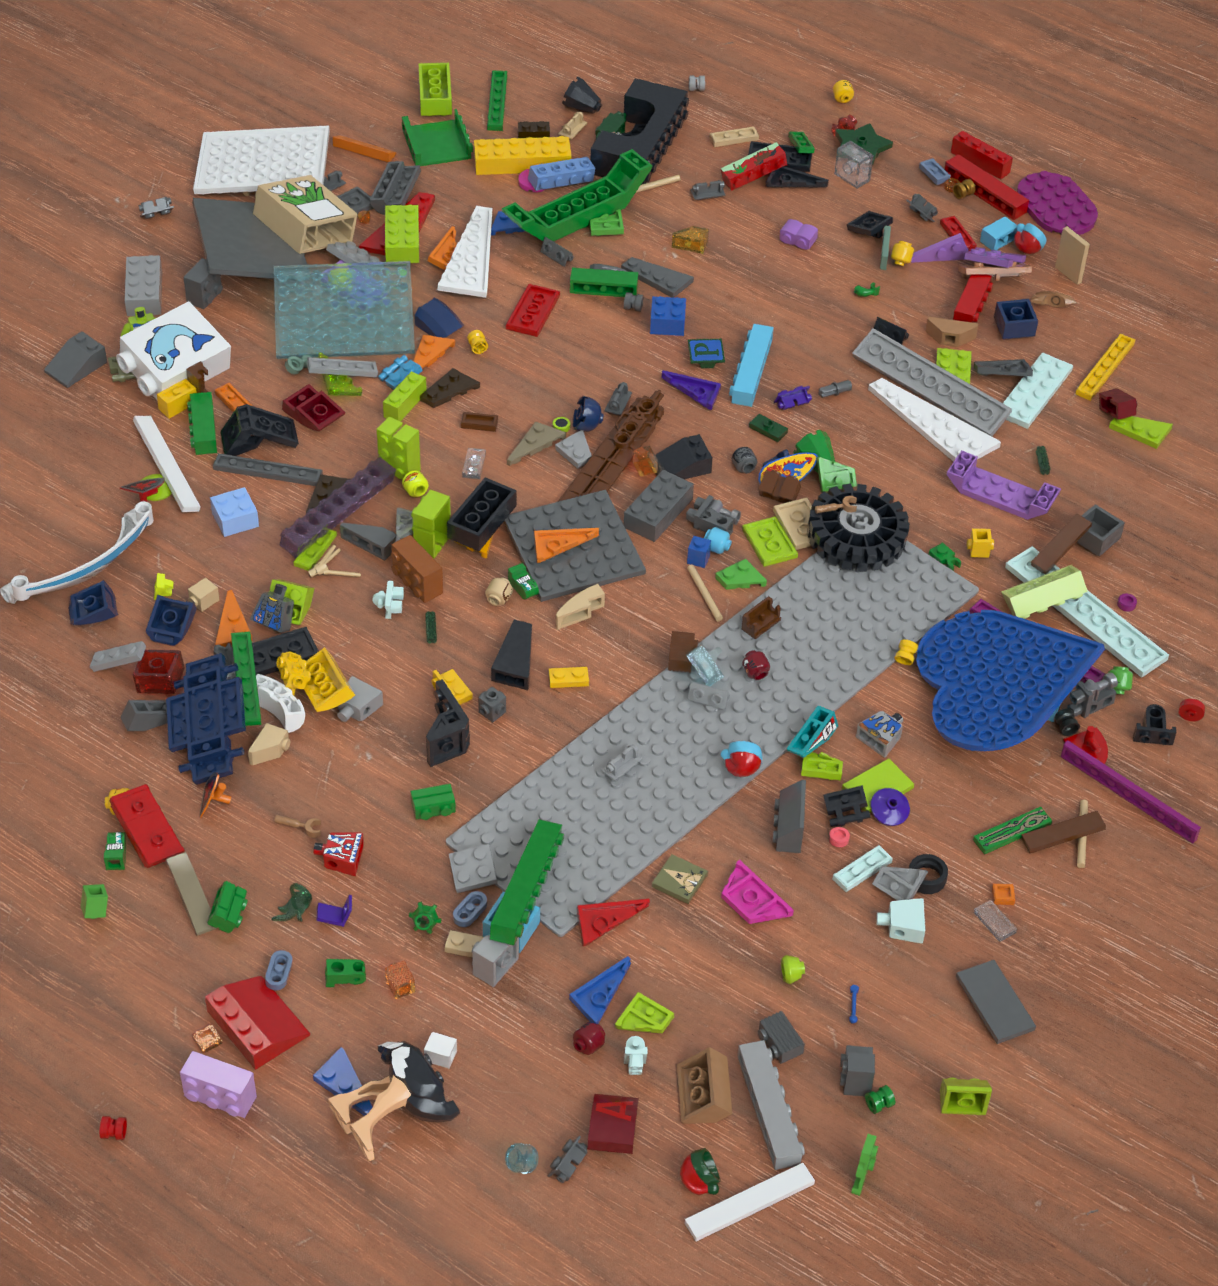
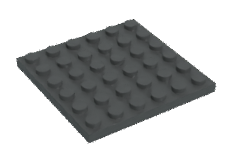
M606 490L512 513L504 521L520 559L526 566V571L538 585V597L541 602L580 592L596 584L603 586L646 574V568ZM599 528L598 537L541 563H537L534 531Z

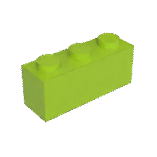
M411 371L383 401L384 418L391 417L401 422L420 401V395L427 390L426 377Z

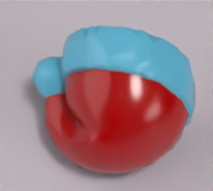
M1020 223L1017 225L1014 243L1019 251L1025 254H1035L1044 248L1047 239L1040 229L1031 223L1026 225Z
M748 741L732 742L729 744L728 749H724L721 752V757L725 760L726 769L737 777H748L754 774L760 768L763 760L761 748Z

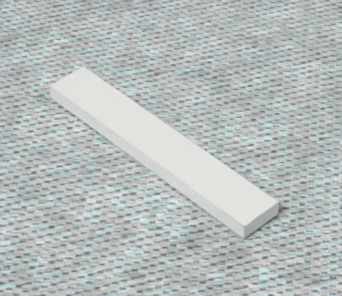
M801 1163L685 1219V1225L695 1241H699L814 1185L815 1180L804 1163Z

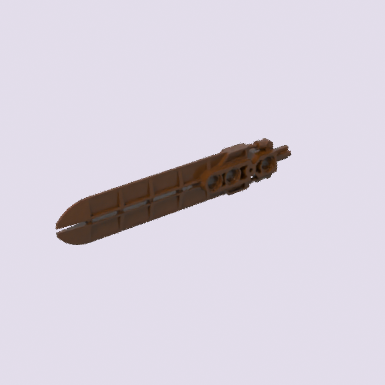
M661 390L655 391L650 398L645 395L642 398H636L635 402L630 405V409L621 414L615 422L613 429L558 502L602 490L609 491L643 443L652 435L657 422L664 415V407L659 405V402L664 397Z

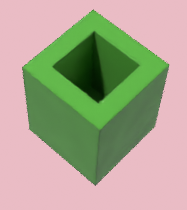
M104 884L83 885L81 909L84 918L96 919L106 917L108 895Z

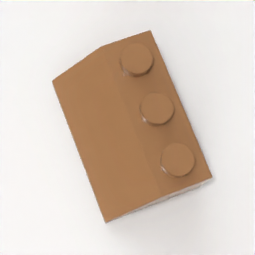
M708 1047L677 1064L682 1123H717L732 1115L727 1056Z

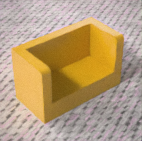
M184 379L157 394L158 409L168 419L188 409L187 401H191L190 394L197 393L196 387L187 379Z

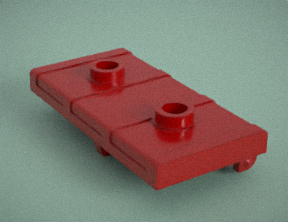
M147 784L110 798L111 808L144 867L150 868L165 862L167 858L185 852Z

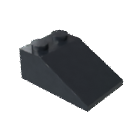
M698 434L680 439L649 458V463L656 476L662 470H665L685 480L712 473L713 457L702 437Z

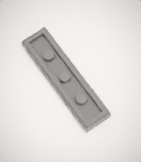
M307 357L306 363L309 373L377 377L378 375L375 362Z

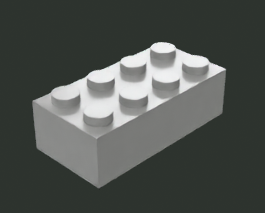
M160 255L126 257L125 306L127 316H135V308L144 307L146 314L161 315L162 265Z

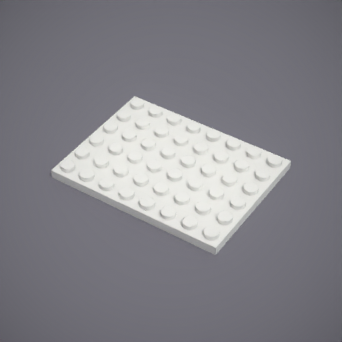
M329 126L203 132L193 188L194 194L257 191L258 185L312 175L323 185L330 134Z

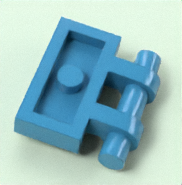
M403 355L400 358H396L391 366L385 367L382 373L378 375V378L381 381L385 380L387 386L394 390L411 371L420 374L423 370L419 364L411 359L408 361V358Z

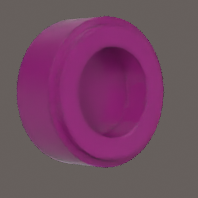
M1121 594L1118 598L1117 606L1126 612L1133 611L1136 608L1137 599L1131 594Z

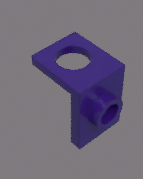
M348 895L343 908L318 903L316 920L344 927L352 911V895Z

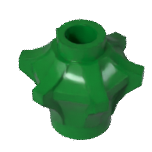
M421 901L418 902V907L414 912H409L408 917L413 919L415 925L413 929L415 931L418 929L426 930L430 934L433 932L432 928L437 923H441L442 918H439L436 912L437 905H423Z

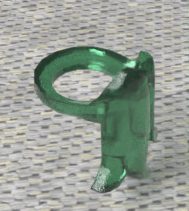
M291 884L289 890L292 897L285 906L278 907L280 912L286 914L274 916L271 920L288 921L297 915L298 921L302 922L301 916L312 902L311 893L301 884Z

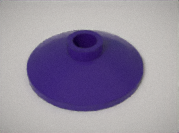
M892 788L878 790L870 802L873 816L887 826L902 824L910 813L907 798L901 792Z

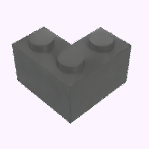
M846 1045L845 1054L841 1053L840 1067H842L840 1086H844V1095L865 1097V1094L872 1090L875 1074L873 1047Z

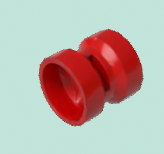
M102 1116L99 1130L100 1138L109 1139L110 1137H115L116 1140H124L127 1131V1118L118 1117L117 1119H112L110 1116Z

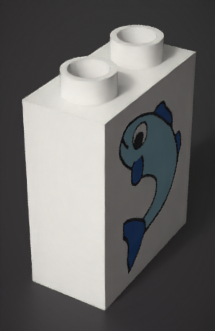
M188 301L121 336L120 353L116 355V360L124 373L132 372L136 376L138 386L145 396L153 395L157 399L159 392L187 379L186 369L200 361L208 370V375L204 373V381L229 369L231 345Z

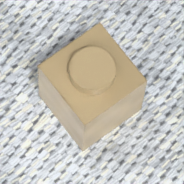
M204 578L188 589V601L194 603L201 612L219 601L218 587L207 578Z

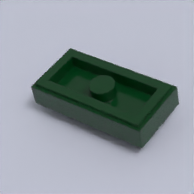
M758 414L749 423V428L776 442H779L788 433L787 427L761 414Z

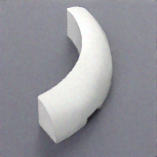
M235 672L228 673L227 680L236 678ZM257 674L256 681L260 707L274 714L280 720L284 729L288 730V733L299 729L305 720V711L301 701L297 700L292 695V691L285 687L284 684L267 676Z

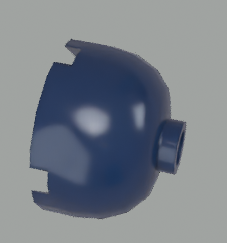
M581 396L577 402L580 406L578 410H574L572 425L575 427L574 430L589 432L602 423L604 414L601 413V406L595 399Z

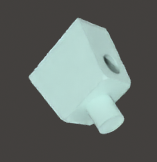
M924 899L890 902L888 913H877L876 924L888 926L889 937L923 943L925 935Z

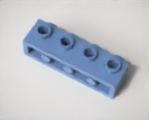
M588 157L530 166L528 180L536 191L591 182L594 179L596 168Z

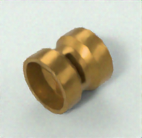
M966 179L962 183H957L953 186V193L957 199L965 198L966 195L969 196L975 193V185L972 180Z

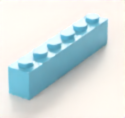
M753 324L752 330L748 331V341L744 343L745 352L741 353V363L737 365L736 373L738 374L734 375V386L731 385L729 396H732L731 403L752 407L772 343L774 327Z

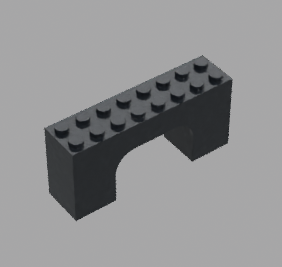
M635 78L624 95L626 122L647 125L640 134L635 136H623L602 130L591 147L590 161L596 168L594 175L606 177L618 161L619 155L633 149L652 165L651 171L642 184L649 182L652 173L656 171L657 165L661 163L662 156L666 155L668 146L672 145L673 138L677 136L679 128H682L683 121L688 118V91Z

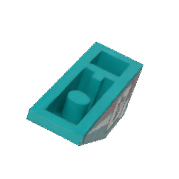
M818 705L786 748L787 751L804 758L827 742L839 726L835 712Z

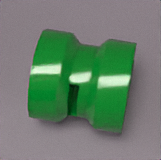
M888 1085L880 1087L876 1092L871 1091L865 1094L866 1104L873 1114L881 1112L884 1107L890 1108L896 1103L894 1094Z

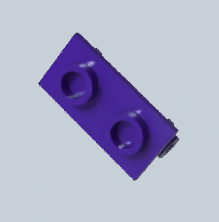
M799 386L788 392L787 390L778 393L774 403H777L778 408L782 410L795 407L794 400L797 406L809 403L812 400L811 394L807 393L810 386Z

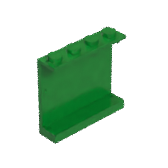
M454 109L455 120L411 126L408 116L402 117V131L415 166L471 159L473 144L470 143L469 134L466 133V126L463 124L462 116L458 114L457 109Z

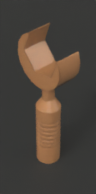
M846 496L842 504L832 503L815 506V512L817 514L835 511L838 508H843L846 512L850 513L856 512L857 506H851L849 503H856L857 498Z
M280 815L275 817V823L295 828L304 827L306 834L312 838L321 836V830L312 829L313 826L321 825L320 819L312 818L306 823H301L297 819Z

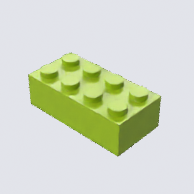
M418 63L421 116L452 115L449 63Z
M418 205L385 206L386 263H419Z

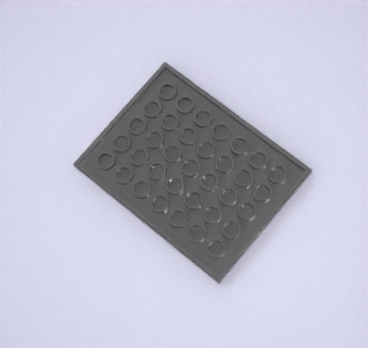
M193 198L192 204L209 274L310 281L311 275L304 253L299 254L253 214L255 203Z

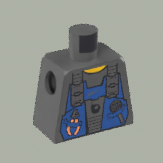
M276 584L274 592L262 593L250 620L278 632L290 631L294 601L284 597L287 587Z

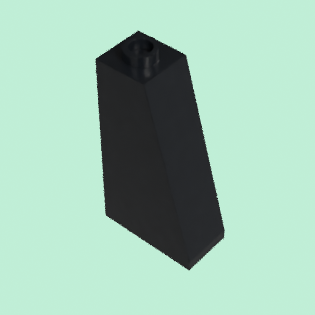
M513 620L491 667V681L524 690L529 689L532 624Z

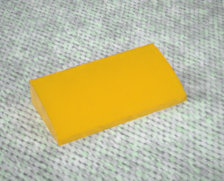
M325 647L306 661V670L311 672V678L306 683L304 690L317 712L337 707L355 696L335 659Z

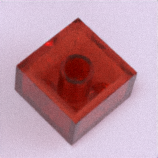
M145 650L142 660L138 661L133 673L137 693L175 694L177 689L174 687V681L181 680L185 669L181 651Z

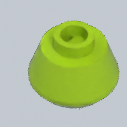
M785 955L781 959L784 982L792 984L801 979L802 974H805L804 962L800 961L798 957Z

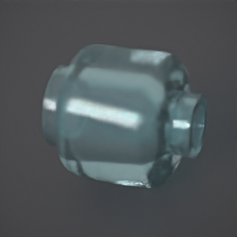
M512 1144L505 1155L506 1166L509 1170L516 1173L529 1174L533 1172L539 1161L536 1148L529 1144Z

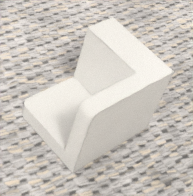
M432 1032L424 1048V1054H428L432 1064L450 1069L457 1053V1039Z

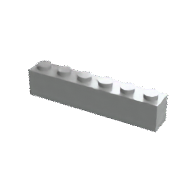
M764 1040L739 1045L738 1060L774 1170L797 1166L801 1164L802 1156L805 1155L802 1142L798 1141L796 1123L791 1121V1108L789 1104L785 1103V1090L783 1085H779L778 1069L772 1065L771 1049L766 1047Z

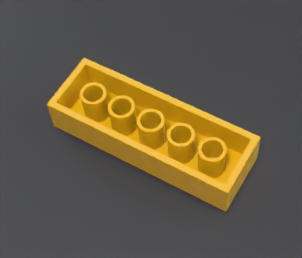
M569 137L474 140L476 175L517 174L530 169V166L570 160Z

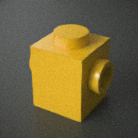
M972 528L971 537L967 539V550H970V556L989 558L990 551L994 549L991 529Z

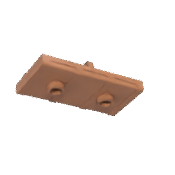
M1013 261L1012 267L1009 268L974 262V265H959V272L962 273L963 278L970 277L972 274H988L995 277V281H999L1000 276H1022V273H1032V266L1025 263L1016 264V261Z

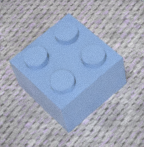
M245 487L210 497L212 514L224 537L259 527L257 509Z

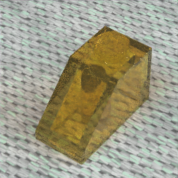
M691 226L674 232L672 234V248L703 254L708 243L709 229Z

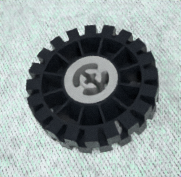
M843 484L842 490L835 486L829 488L828 493L825 491L818 496V500H815L812 504L807 526V535L810 538L809 543L813 549L817 548V554L822 559L829 556L828 563L834 566L843 561L842 569L850 571L852 565L856 564L857 572H867L868 564L872 571L882 568V563L887 567L894 563V558L898 560L905 549L910 525L908 514L906 511H903V505L899 501L893 503L894 497L889 493L880 497L881 489L872 487L870 493L866 492L867 485L857 484L856 491L853 490L852 484ZM846 496L857 498L856 503H849L851 506H857L856 512H846L843 508L817 514L815 512V506L832 503L842 504Z

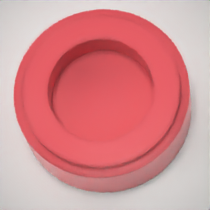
M835 827L830 831L829 842L833 846L844 847L849 843L850 834L845 828Z

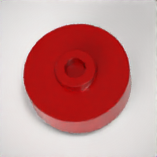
M1185 699L1180 703L1179 715L1184 720L1195 722L1204 717L1205 705L1201 701Z

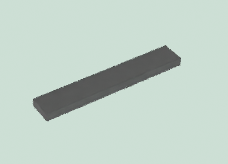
M218 453L213 464V470L311 486H316L320 474L323 475V470L220 453Z

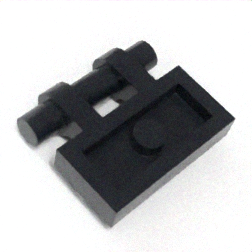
M863 785L823 795L828 816L837 815V818L829 819L831 827H843L847 823L856 821L860 823L864 819L871 818L869 810L863 812L860 810V808L868 806ZM854 810L855 812L854 814L843 816L842 812Z

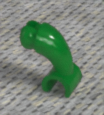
M874 282L871 283L870 289L860 285L854 288V293L860 297L877 296L880 292V286L875 287Z

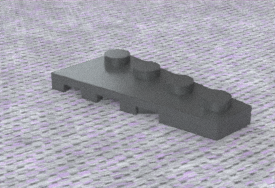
M633 257L621 265V268L628 272H638V280L672 298L694 282L693 276Z

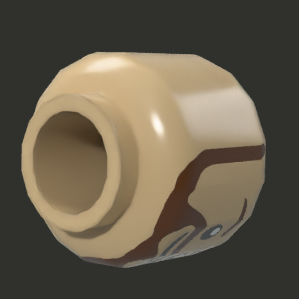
M506 578L492 579L485 591L488 602L494 606L506 604L513 593V587Z

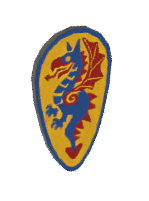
M804 452L771 461L762 467L758 478L759 484L766 470L778 471L785 478L789 475L794 476L801 482L817 463L816 457L818 456L815 453Z

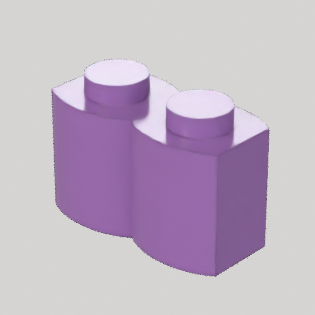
M789 219L780 230V240L782 242L805 250L810 249L818 238V229L816 227L802 224L793 219Z

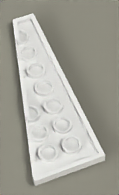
M476 206L461 236V240L458 242L440 282H438V291L486 298L492 208Z
M883 378L869 384L868 390L953 462L961 450L978 456L979 459L1000 447L1001 442Z

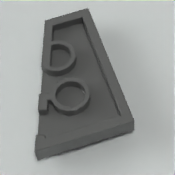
M1025 359L974 362V369L980 375L1033 376V369Z

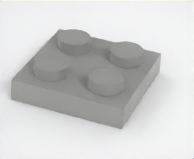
M489 844L449 854L457 893L498 883Z

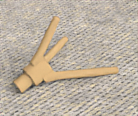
M335 545L329 549L318 564L314 565V568L308 571L311 578L317 574L360 577L361 574L328 569L326 564L341 551L340 548L334 551Z

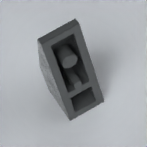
M351 523L340 524L342 539L384 561L391 555V544L396 542V534L393 531L377 526Z
M128 700L120 717L127 731H147L167 724L166 700Z

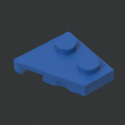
M498 211L491 228V235L494 236L496 232L505 231L506 234L524 232L525 230L521 229L502 211Z

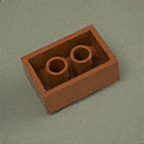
M411 535L391 544L392 571L402 579L406 587H410L417 598L426 603L443 594L442 567Z

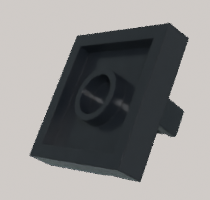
M868 211L848 223L847 229L855 233L880 238L883 236L884 227L893 223V217Z

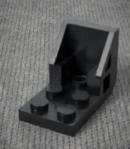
M248 404L237 407L220 431L224 454L232 456L258 448L264 438L296 448L299 444L294 419Z
M443 679L436 681V690L434 691L436 698L435 709L439 715L426 735L427 763L430 767L467 753L470 746L469 718Z

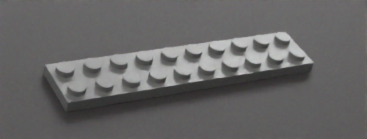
M874 328L852 353L856 359L991 437L1012 413L1010 407Z

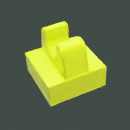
M157 573L154 586V600H156L157 595H172L174 581L165 579V574Z

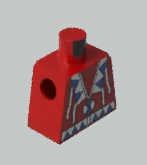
M332 832L328 836L327 844L315 842L313 853L314 855L323 856L325 868L356 876L364 848L363 833Z

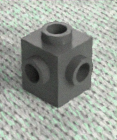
M494 687L482 692L478 697L479 713L492 723L506 713V696L504 693L496 690Z

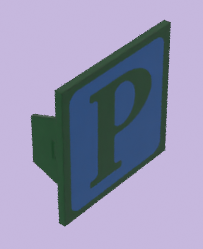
M722 338L688 339L691 364L699 363L701 369L714 368L716 363H725Z

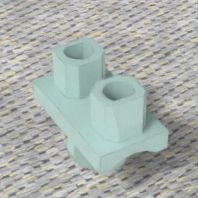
M388 581L386 594L384 591H379V593L373 595L372 601L378 608L385 606V619H391L392 613H402V601L393 599L403 600L404 587H394L393 581Z
M632 1036L626 1042L624 1064H628L629 1075H642L643 1064H646L647 1047H645L644 1040L639 1036Z

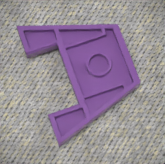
M976 247L971 249V251L965 252L964 259L1009 268L1012 267L1013 261L1018 263L1025 262L1026 255L1002 253L1000 250L985 251V248Z

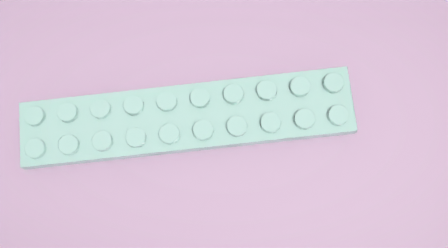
M1030 547L1006 562L1005 568L1024 583L1045 575L1031 566V561L1040 553L1034 547ZM1055 565L1048 573L1059 570L1060 568ZM1089 591L1083 593V596L1080 598L1065 600V603L1062 605H1052L1094 640L1104 644L1105 649L1141 678L1166 662L1169 658V654Z

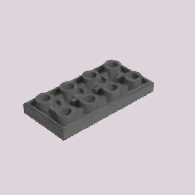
M995 960L957 972V980L997 1044L1035 1031V1023Z

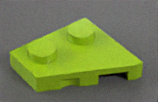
M638 992L615 1023V1028L663 1034L675 1016L672 1011Z

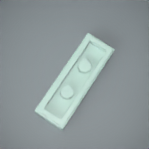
M878 845L835 873L832 879L845 892H848L880 871L882 866L892 863L893 858Z

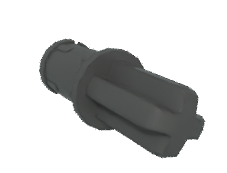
M850 380L839 383L833 382L831 385L819 388L818 394L822 398L831 395L837 396L841 392L852 390V383Z

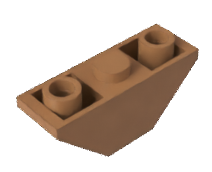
M929 316L926 325V332L940 345L959 347L976 339L978 330L977 323Z

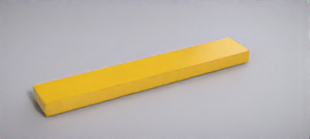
M1119 334L1076 389L1075 395L1091 401L1134 346L1135 339Z

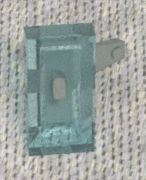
M701 644L686 654V656L706 685L712 686L724 677L715 664L722 650L720 647H717L707 652Z

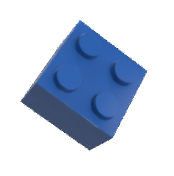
M652 296L650 334L684 336L686 298Z

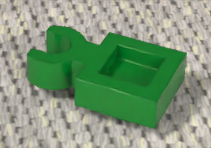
M943 542L929 550L928 555L947 565L951 570L954 571V565L958 568L961 567V560L956 558L955 552Z

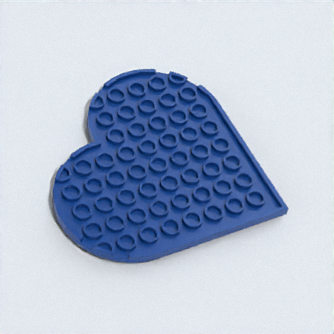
M981 610V613L970 614V611L955 614V618L946 622L942 620L930 628L919 642L916 661L922 678L938 690L933 700L932 716L939 734L951 744L963 749L995 751L1012 747L1033 736L1046 723L1105 651V647L1102 643L1004 612Z

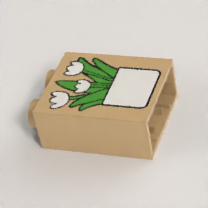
M312 175L258 185L253 214L299 254L327 248L328 244H335L336 242H352L358 214Z

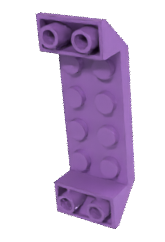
M962 450L947 471V476L961 494L1024 519H1031L1046 514L1061 491V488L1045 482L1040 490L1037 491L976 467L978 456Z

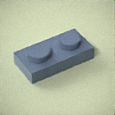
M933 158L919 163V168L936 185L950 181L951 175Z

